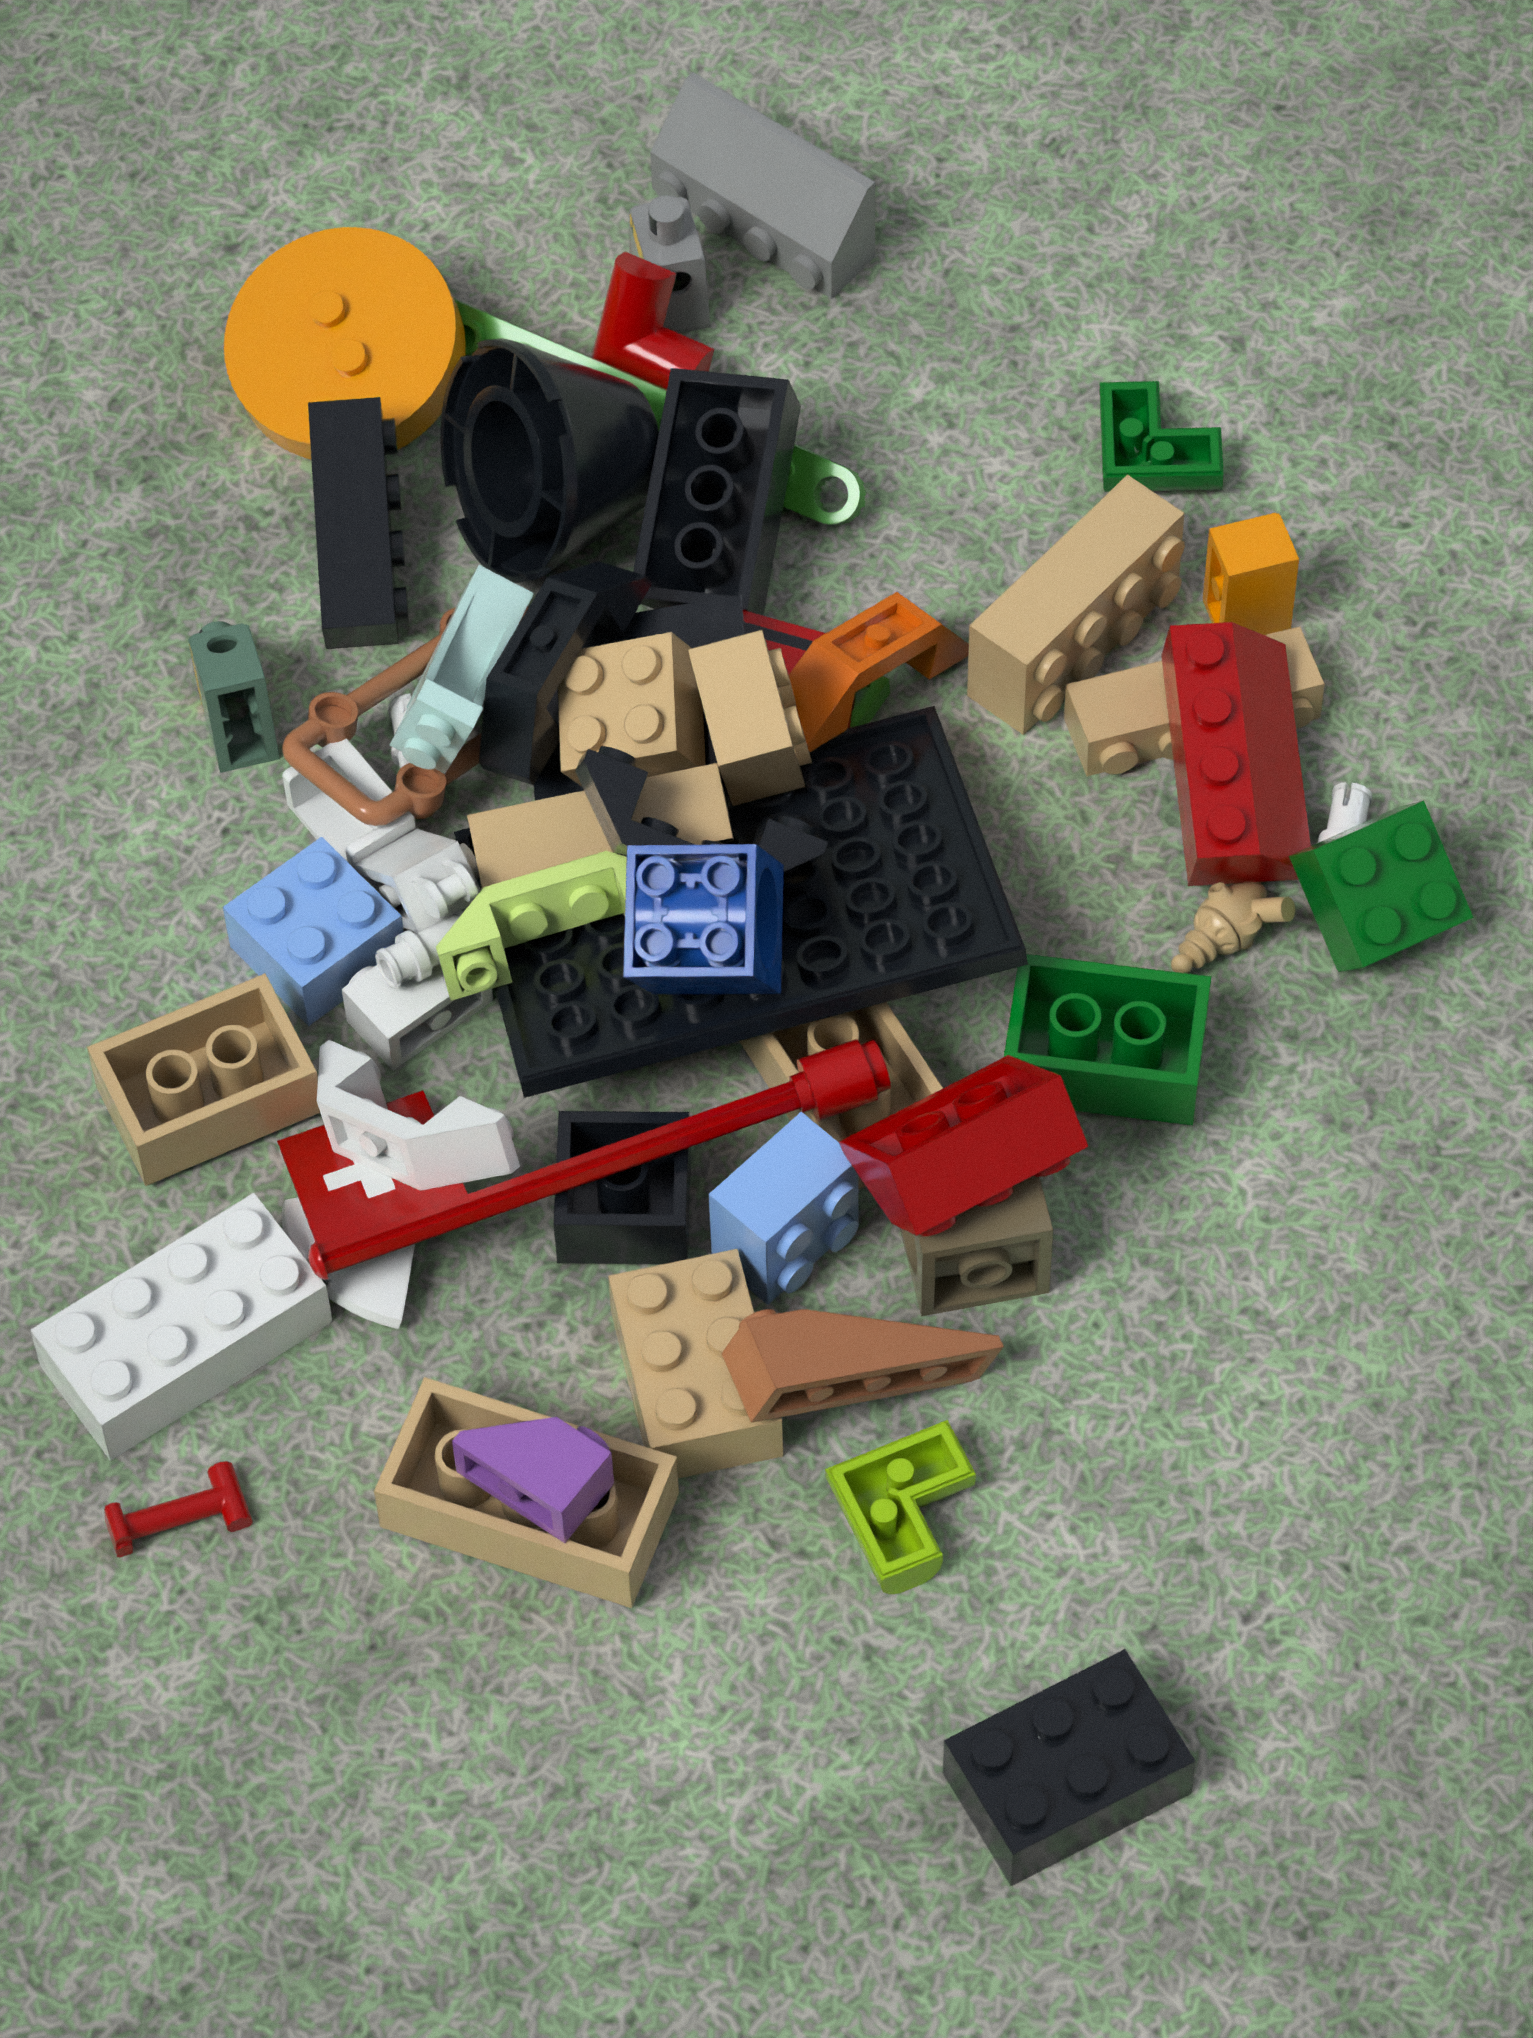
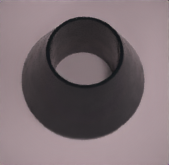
M511 339L483 340L477 343L478 349L471 356H463L459 359L446 388L440 427L441 461L445 487L456 486L465 518L457 519L456 523L467 546L484 568L513 583L534 581L545 576L645 507L659 429L649 402L644 394L631 382Z

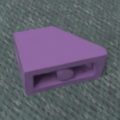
M558 1417L463 1430L452 1440L457 1473L563 1543H566L614 1484L612 1452H610L607 1443L591 1429L584 1426H579L575 1429Z

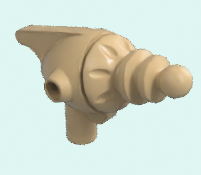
M1219 882L1212 885L1208 890V897L1201 903L1194 915V930H1190L1185 935V941L1179 945L1178 950L1180 954L1174 956L1171 961L1173 972L1189 973L1192 967L1201 968L1205 963H1211L1217 957V954L1230 955L1241 949L1250 948L1253 945L1254 937L1263 923L1290 922L1295 916L1294 901L1290 897L1267 898V891L1260 884L1261 882L1235 883L1231 886Z

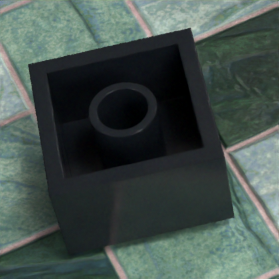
M559 1111L556 1163L689 1117V1112ZM691 1147L555 1194L553 1226L557 1263L666 1264L688 1259Z

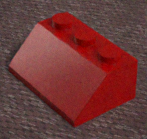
M1010 1055L839 1141L844 1155L890 1222L916 1236H932L949 1229L956 1223V1215L976 1205L980 1207L990 1206L1005 1200L1013 1193L1014 1189L1012 1186L1033 1175L1035 1177H1044L1061 1171L1070 1164V1156L1089 1147L1061 1075Z

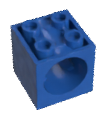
M757 844L627 845L623 977L652 994H781L784 865Z

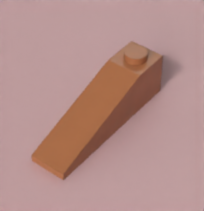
M765 1309L747 1316L740 1322L738 1331L721 1354L751 1423L972 1382L983 1375L1004 1346L998 1335L807 1309L778 1314L773 1309Z

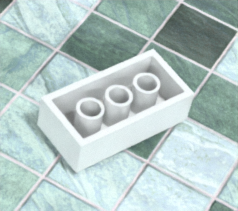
M252 1193L40 1323L30 1331L41 1368L111 1461L333 1321L326 1284L315 1275L305 1257L255 1193Z

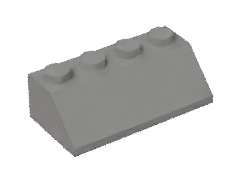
M692 72L685 78L650 152L652 189L655 190L658 196L670 195L676 198H686L691 213L699 217L709 230L718 234H727L743 244L756 259L760 261L769 260L790 273L792 278L803 288H814L833 299L875 257V181L696 73Z

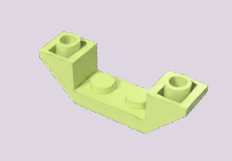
M604 851L483 887L436 946L450 1000L512 983L504 948L624 913L625 916L627 856Z

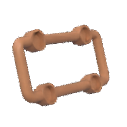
M455 608L448 610L442 616L438 636L349 694L327 692L316 696L309 704L308 720L292 730L284 739L282 751L284 759L289 765L364 824L372 826L386 825L408 811L414 816V819H425L432 816L443 805L446 786L479 764L481 733L463 744L445 774L436 769H423L408 763L401 767L397 773L395 791L380 801H374L310 750L316 744L325 747L330 743L340 742L346 738L350 741L356 733L358 716L421 676Z

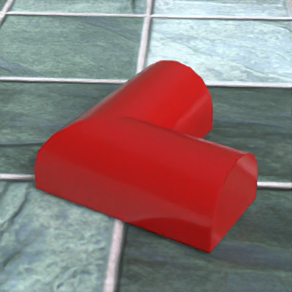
M623 252L617 256L592 352L593 358L667 389L671 368L709 372L714 348L663 327L677 273L628 252Z

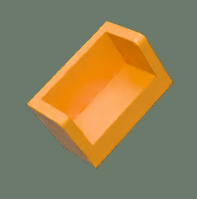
M1271 513L1209 528L1202 600L1212 623L1233 622L1263 635L1291 629L1299 557L1280 514Z

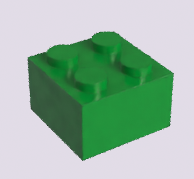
M1424 801L1397 807L1289 856L1333 962L1339 972L1364 968L1474 918Z

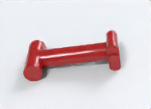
M224 1461L216 1463L208 1469L207 1474L212 1485L211 1489L127 1514H123L121 1505L118 1502L106 1505L104 1507L105 1523L117 1557L120 1558L133 1553L132 1540L221 1513L229 1532L250 1527L253 1520L233 1464Z

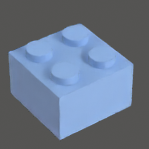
M323 837L317 839L223 906L230 947L258 976L264 973L267 975L275 993L308 1026L343 1002L342 988L347 986L351 978L361 969L367 966H376V951L395 944V937L404 932L401 914Z
M800 1112L709 1193L711 1254L738 1249L748 1289L767 1305L783 1291L790 1294L799 1289L810 1276L813 1264L829 1249L833 1252L841 1250L857 1232L859 1226L858 1174L844 1155L839 1142L803 1112Z

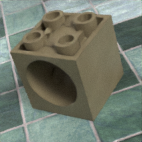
M1033 1175L1012 1186L1014 1189L1013 1193L999 1203L984 1207L976 1205L956 1215V1223L941 1233L932 1236H916L900 1228L921 1316L1050 1292L1053 1227L1040 1177Z

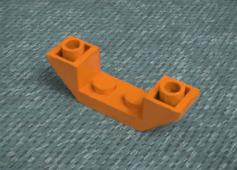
M898 592L893 593L815 639L789 674L798 716L809 752L847 730L855 692L905 662L930 680L968 657L969 644Z

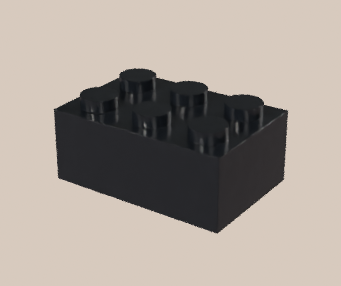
M1126 1649L945 1739L943 1746V1775L1010 1886L1192 1794L1196 1760Z

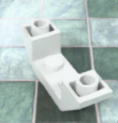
M331 1040L320 1046L317 1104L333 1152L420 1191L512 1174L520 1167L512 1140V1126L505 1115L497 1109L487 1108L459 1096L422 1125L414 1118H406L388 1110L380 1085V1070L367 1054L361 1051H354Z

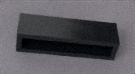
M380 397L308 402L321 623L326 649L399 644L398 624L409 623L407 589L406 587H395L394 567L405 566L403 531H391L390 511L401 510L399 474H388L386 455L398 454L395 418L384 419Z

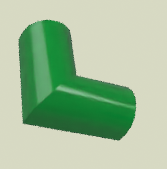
M1159 381L1100 382L1102 476L1105 492H1110L1127 475L1153 492L1223 490L1224 471L1221 427L1161 428Z

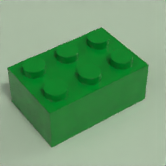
M1026 954L1028 965L1017 967L1004 1057L1010 1055L1061 1075L1075 1111L1193 1126L1212 976Z

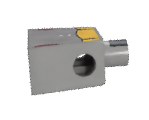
M662 195L656 197L650 203L635 205L629 210V253L677 273V280L681 279L682 290L672 291L663 327L677 333L709 328L710 314L705 257L688 200L683 197L676 198L670 195Z

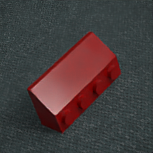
M1233 622L1170 625L1161 659L1188 886L1214 885L1219 882L1235 884L1299 880L1289 856L1310 847L1311 844L1286 645Z

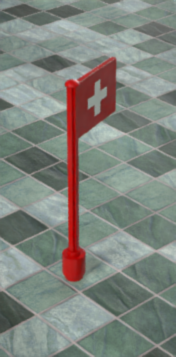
M857 1039L797 1059L799 1073L789 1076L790 1082L470 1194L467 1193L463 1183L420 1191L333 1152L325 1125L278 1140L277 1142L315 1240L308 1253L310 1267L319 1278L329 1280L328 1274L798 1109L803 1113L812 1110L816 1119L822 1121L878 1101L879 1093L891 1089L890 1077L885 1061L875 1040L860 1044ZM423 1090L386 1103L388 1110L406 1118H414L422 1125L434 1117Z

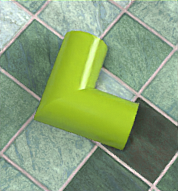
M948 1420L825 1469V1477L883 1593L890 1595L900 1594L926 1583L941 1569L943 1554L919 1508L973 1487L976 1483V1474Z

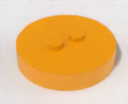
M339 227L314 232L288 243L270 255L254 270L241 287L231 307L224 336V359L227 374L238 399L258 429L278 446L310 460L308 402L380 397L384 419L395 418L397 448L399 450L422 435L442 414L444 396L450 376L459 359L465 356L466 351L465 330L460 311L445 280L432 261L415 246L397 236L361 227Z

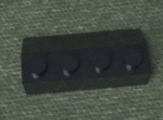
M671 368L633 572L649 576L653 583L642 600V605L658 609L741 594L743 610L764 616L801 404L789 379Z

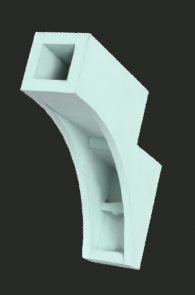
M481 565L477 567L406 706L407 710L390 743V746L402 752L407 761L423 769H436L444 774L447 772L483 710L482 704L485 699L486 678L518 627L534 594L533 592Z

